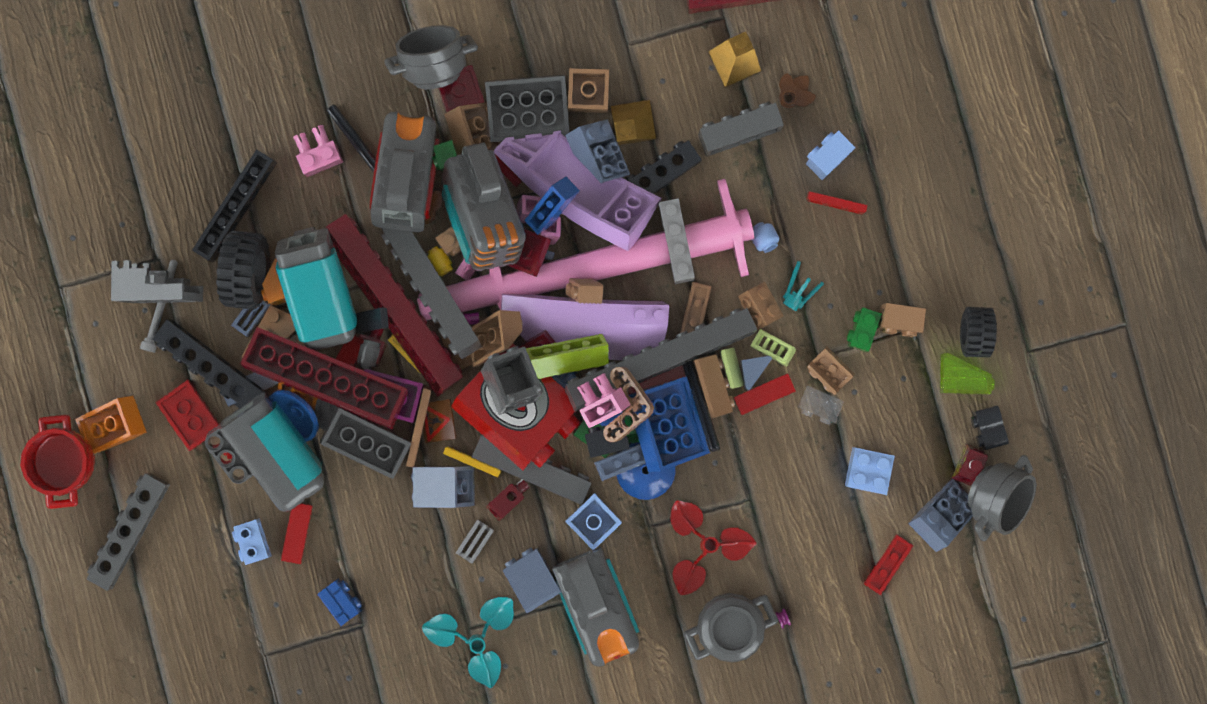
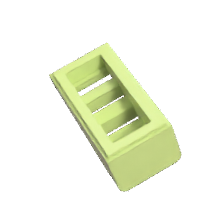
M762 329L759 330L751 344V347L766 356L772 357L773 360L786 367L796 352L795 347ZM763 337H767L763 346L760 347L759 344L761 343ZM772 340L774 343L768 351L766 349ZM779 344L781 347L775 355L773 353ZM787 349L788 351L784 358H781L784 350Z

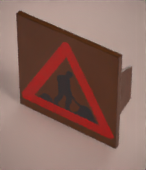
M451 399L429 402L423 426L425 443L457 439Z

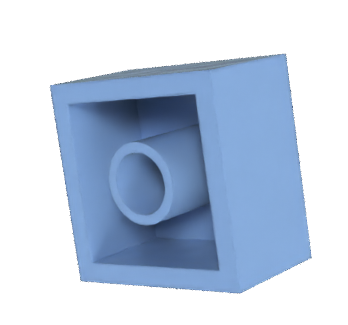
M839 130L835 134L831 132L821 142L823 146L821 148L816 146L807 156L809 160L806 162V165L821 180L855 149Z
M852 447L845 486L887 495L895 456Z
M595 493L565 521L592 550L599 546L622 523Z

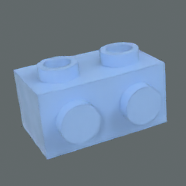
M260 518L233 527L232 535L234 541L239 544L240 550H238L240 560L244 561L245 565L272 556Z

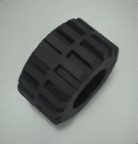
M966 307L962 315L960 327L962 353L965 357L990 358L995 349L997 337V321L993 308Z

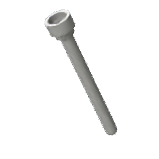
M171 260L167 269L168 279L174 278L178 264L176 260ZM157 303L148 336L141 342L139 349L153 353L156 352L157 345L153 337L158 331L166 303Z

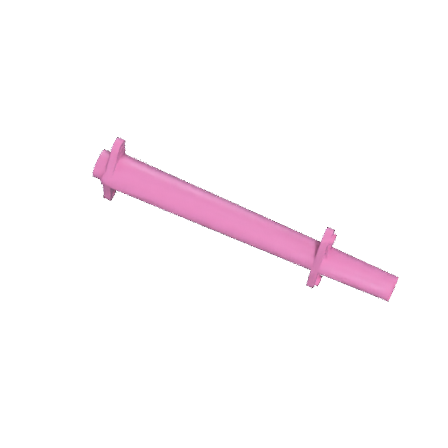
M717 180L724 215L684 226L690 256L695 258L733 249L740 276H748L744 241L754 239L749 212L747 208L736 211L730 198L726 180ZM662 231L640 237L629 251L614 244L543 263L537 277L520 270L502 274L501 267L498 266L490 269V274L448 285L446 288L461 312L498 305L501 310L502 294L539 295L566 288L570 278L594 279L598 281L670 264L671 261L665 232ZM418 297L417 302L421 315L426 321L431 320L429 312L432 310L429 306L424 307Z

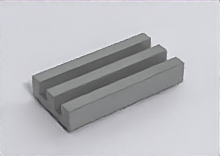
M477 519L456 551V554L473 564L494 530ZM478 525H480L482 528L474 538L473 542L471 543L467 551L463 553V548L475 532ZM485 529L489 531L472 558L468 555Z

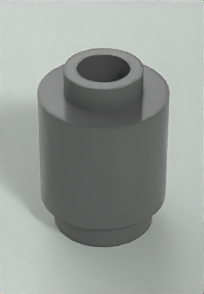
M364 340L360 346L356 361L360 363L359 367L371 370L372 366L376 367L380 343Z

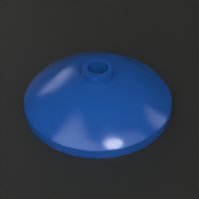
M285 390L275 391L269 396L272 402L276 401L305 441H310L316 436L319 429L318 419L313 408L305 399L296 393Z
M640 442L630 444L629 447H634L640 444ZM645 463L616 476L620 486L627 494L637 499L650 500L661 496L670 488L675 477V466L660 472L644 474L642 468L647 466Z

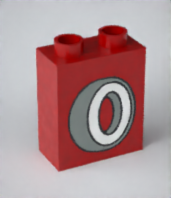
M512 343L509 349L515 347L516 345ZM510 365L496 369L498 376L513 371ZM480 371L459 393L451 406L522 471L531 461L540 468L556 451L548 444L554 435L558 433L566 439L581 422L573 415L576 411H574L564 388L551 376L539 379L544 392L536 402L499 415Z

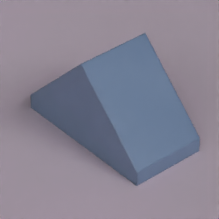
M765 356L740 361L744 388L747 391L752 388L772 360V357Z

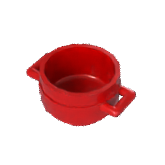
M69 415L40 417L38 420L39 432L28 440L21 454L20 466L24 479L33 489L45 494L46 507L48 509L77 506V490L89 481L94 471L95 456L92 446L83 435L71 430ZM63 423V428L47 430V424ZM69 494L70 499L54 500V495L63 496Z

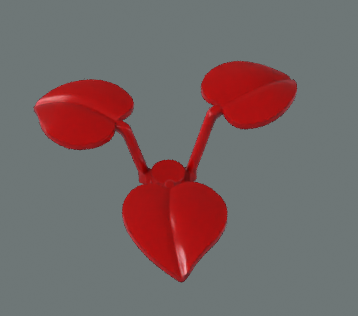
M675 501L670 514L671 525L674 531L681 536H687L692 531L702 539L700 548L703 551L694 563L689 560H683L675 565L672 577L678 594L688 595L702 586L705 581L706 572L703 567L696 565L707 553H714L718 550L719 546H722L721 552L723 556L728 560L737 561L744 558L757 544L755 539L744 530L734 527L727 528L721 532L720 539L722 542H718L714 537H705L695 530V528H699L703 523L701 509L692 503Z

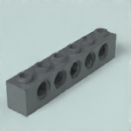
M145 473L144 476L141 475L137 480L136 486L138 487L136 491L132 492L127 498L126 503L128 505L126 509L122 510L117 516L116 520L118 523L116 527L111 528L109 531L106 545L101 546L97 553L99 557L96 563L93 562L87 571L89 574L87 580L107 591L115 586L170 486L169 483L151 473ZM145 490L149 491L150 493V499L148 501L144 500L142 497V494ZM134 508H138L141 512L138 519L133 516ZM125 525L129 526L131 529V533L129 536H126L123 533V528ZM115 543L121 546L119 554L113 549ZM106 560L111 563L110 571L104 568Z

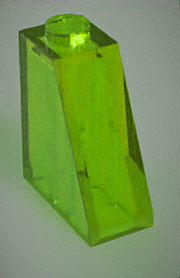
M949 353L941 354L940 393L991 394L992 390H994L995 380L992 378V374Z

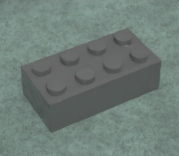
M765 102L760 104L756 110L752 111L751 108L741 111L740 115L736 117L728 115L721 118L719 123L714 124L711 121L703 124L698 136L705 156L708 157L780 132L784 124L777 104Z
M339 407L336 408L319 441L321 445L391 479H394L411 445L409 441Z

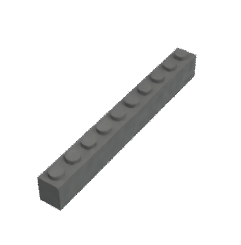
M738 308L730 312L728 317L723 318V316H719L713 319L709 325L703 323L694 328L695 331L690 333L687 331L681 332L676 335V339L671 341L669 338L659 342V346L655 348L651 346L646 347L636 356L633 354L627 355L622 358V362L617 364L615 361L608 363L604 366L605 369L597 371L595 369L586 373V377L582 379L576 377L569 380L564 390L574 411L583 408L584 404H586L580 391L577 389L578 386L589 381L596 397H601L602 393L593 380L597 376L605 373L612 388L617 389L610 379V373L615 367H626L636 381L641 383L754 335L758 329L748 309L746 308L741 311ZM618 372L619 376L617 378L619 380L622 379L623 372Z

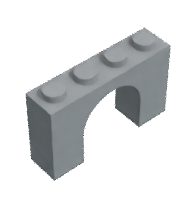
M679 198L659 202V211L666 236L674 284L694 281L695 275Z

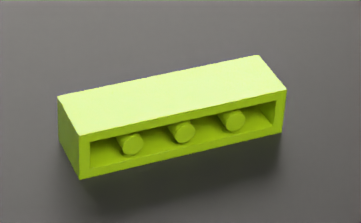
M603 334L526 349L538 379L594 367L597 368L609 363L608 343Z

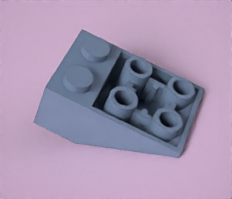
M608 119L580 126L565 135L572 153L600 183L630 175Z
M951 479L919 510L908 524L937 552L947 547L973 517L968 504L969 495Z

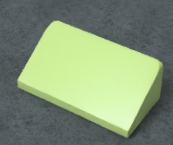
M735 349L721 350L720 356L729 383V389L743 386L744 382Z

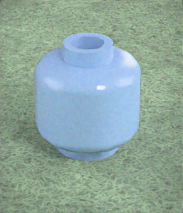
M760 222L753 227L754 239H752V242L758 251L768 253L778 246L777 243L780 238L772 224Z

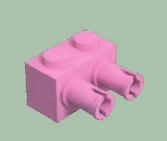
M324 125L318 126V129L316 127L312 129L318 146L314 149H311L305 133H300V137L298 135L293 137L300 152L296 157L306 177L343 163L338 147L334 141H329Z
M605 373L593 379L602 393L600 398L596 397L589 381L577 387L586 402L585 406L579 411L589 428L622 412L630 406L622 388L613 389Z

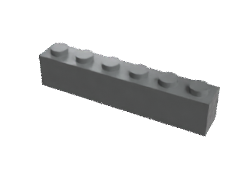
M481 435L472 455V458L581 505L592 483L588 481V476L578 473L576 476L570 473V468L560 465L559 468L552 465L553 461L549 459L540 468L531 461L522 471L483 435Z

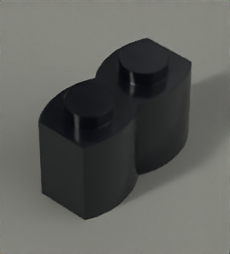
M998 405L972 412L971 423L973 428H977L978 436H976L979 447H982L983 450H989L1009 444Z

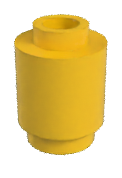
M436 246L428 251L429 255L427 257L439 277L453 270L452 262L442 248L439 249Z

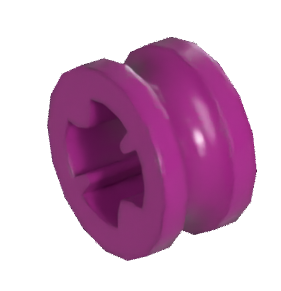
M784 608L779 613L775 612L782 629L785 625H791Z

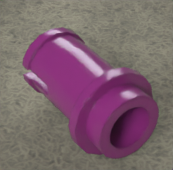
M479 312L462 313L469 325L479 323Z

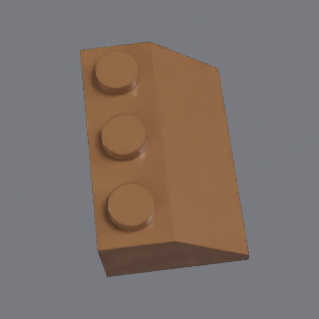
M487 102L458 106L444 114L457 155L462 154L464 146L485 143L488 151H494L501 143L500 141L490 142Z
M499 310L471 327L482 345L480 349L471 354L473 367H478L485 363L490 355L500 354L509 349L523 331L520 311Z
M715 354L694 360L693 362L711 418L733 412L732 408L735 407L733 397L728 396L727 388L730 387L727 377H723L721 369H724L721 357L717 358Z

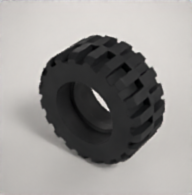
M232 231L225 236L222 242L223 245L220 248V256L218 257L216 279L218 298L226 307L253 310L258 308L263 301L261 290L264 288L262 284L270 267L269 244L265 236L260 233Z

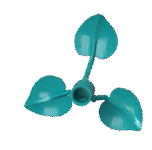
M496 597L485 602L480 610V617L487 623L481 635H472L470 639L456 632L458 627L457 621L453 616L444 613L434 616L423 624L422 630L432 643L441 647L451 646L455 641V635L469 644L470 650L473 653L480 654L470 659L468 664L469 674L474 680L491 689L499 678L501 661L494 651H487L483 654L486 647L484 637L489 625L494 630H504L510 626L514 616L513 600L508 597Z

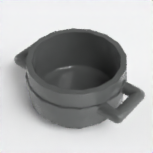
M445 25L419 28L401 37L396 43L397 55L385 59L384 63L391 75L402 73V76L417 88L436 89L447 86L458 79L466 65L465 54L477 51L478 45L470 35L460 37V32L454 27Z
M1022 455L1015 465L1003 462L985 467L973 482L968 496V504L973 518L978 521L974 529L981 541H986L993 531L1002 535L1010 534L1021 524L1030 510L1037 484L1036 478L1031 475L1033 467L1026 455Z
M726 593L715 596L705 604L699 614L697 626L685 631L684 637L696 660L712 655L721 661L734 663L746 660L757 652L764 640L765 629L777 624L778 618L766 595L750 600L740 594ZM761 604L769 618L765 621L762 612L757 607ZM697 634L699 635L700 643L705 648L701 651L693 637Z

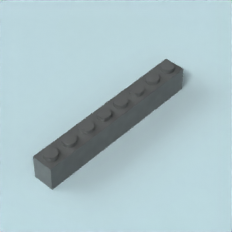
M381 228L384 232L381 236L386 245L391 244L393 247L390 251L396 261L400 259L403 263L400 267L405 276H411L412 280L409 282L415 292L419 290L422 294L419 298L424 307L429 306L432 310L429 312L434 323L439 322L441 325L439 331L443 338H449L451 344L448 346L453 354H459L460 358L463 359L480 349L482 345L413 233L410 231Z

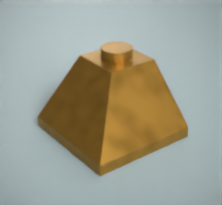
M746 31L726 40L709 51V55L725 88L761 72L754 47Z
M650 100L611 106L618 145L656 139Z

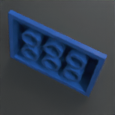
M687 376L643 389L651 400L654 411L649 418L635 429L649 473L660 472L710 453ZM636 392L628 395L631 398H634L636 396ZM641 405L642 409L635 413L638 415L639 413L646 412L647 406Z

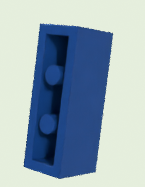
M565 176L549 188L524 221L539 235L553 225L580 190Z

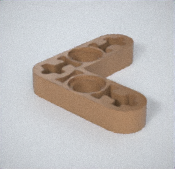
M615 367L610 373L612 383L617 389L622 388L630 406L604 428V437L609 442H617L623 439L649 418L654 411L651 400L626 367ZM618 372H623L622 379L618 380ZM631 386L636 389V396L634 398L628 395V389ZM641 405H646V412L639 413L638 415L635 413L642 409ZM627 415H630L633 419V424L630 427L624 422ZM622 428L615 433L616 436H611L613 429Z

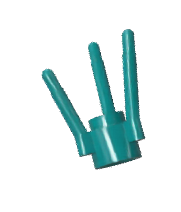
M797 261L787 291L783 296L785 299L783 304L794 311H797L798 308L801 309L824 285V282H820L802 300L801 294L811 281V278H807L797 293L794 291L791 293L801 264L800 261Z

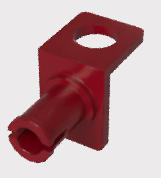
M384 329L370 331V334L367 336L359 335V339L380 343L376 367H379L386 349L385 342L380 340Z

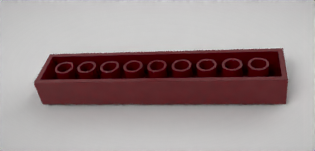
M344 214L327 225L326 228L329 230L339 261L374 309L387 308L388 329L436 396L439 397L454 387L463 378L461 368L458 364H454L451 361L449 351L445 347H441L436 333L430 331L426 326V319L422 315H418L413 301L405 297L402 286L398 282L395 283L392 279L390 269L387 266H383L379 261L381 258L376 250H372L369 247L367 237L363 233L360 234L356 229L357 224L354 219Z

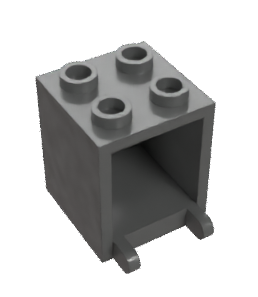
M518 346L512 347L506 351L507 353L502 355L499 353L490 355L481 369L499 415L536 402L544 392L525 346L522 348H518ZM507 365L511 366L512 372L501 376L497 375L496 369Z

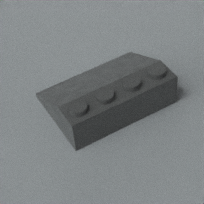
M565 74L488 80L485 82L490 142L503 141L508 137L522 139L525 138V135L539 133L542 136L553 135L555 131H561L563 136L570 133Z

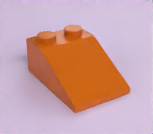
M134 396L117 398L75 419L80 434L90 443L94 454L147 433Z

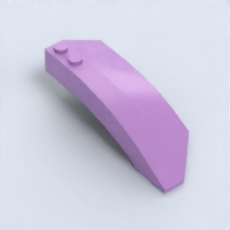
M555 131L553 135L542 136L541 133L525 135V138L522 139L508 137L494 150V153L541 198L553 184L567 176L580 191L562 214L593 234L626 251H629L639 239L661 201L660 197L622 177L600 183L572 153L568 140L561 134V131Z
M502 294L501 310L520 311L523 322V331L520 335L524 340H528L545 330L556 343L603 334L608 343L609 360H622L627 355L633 354L636 356L640 354V351L646 347L651 346L655 348L659 346L658 343L665 340L668 327L669 305L663 301L602 300L601 304H580L571 298L516 294Z

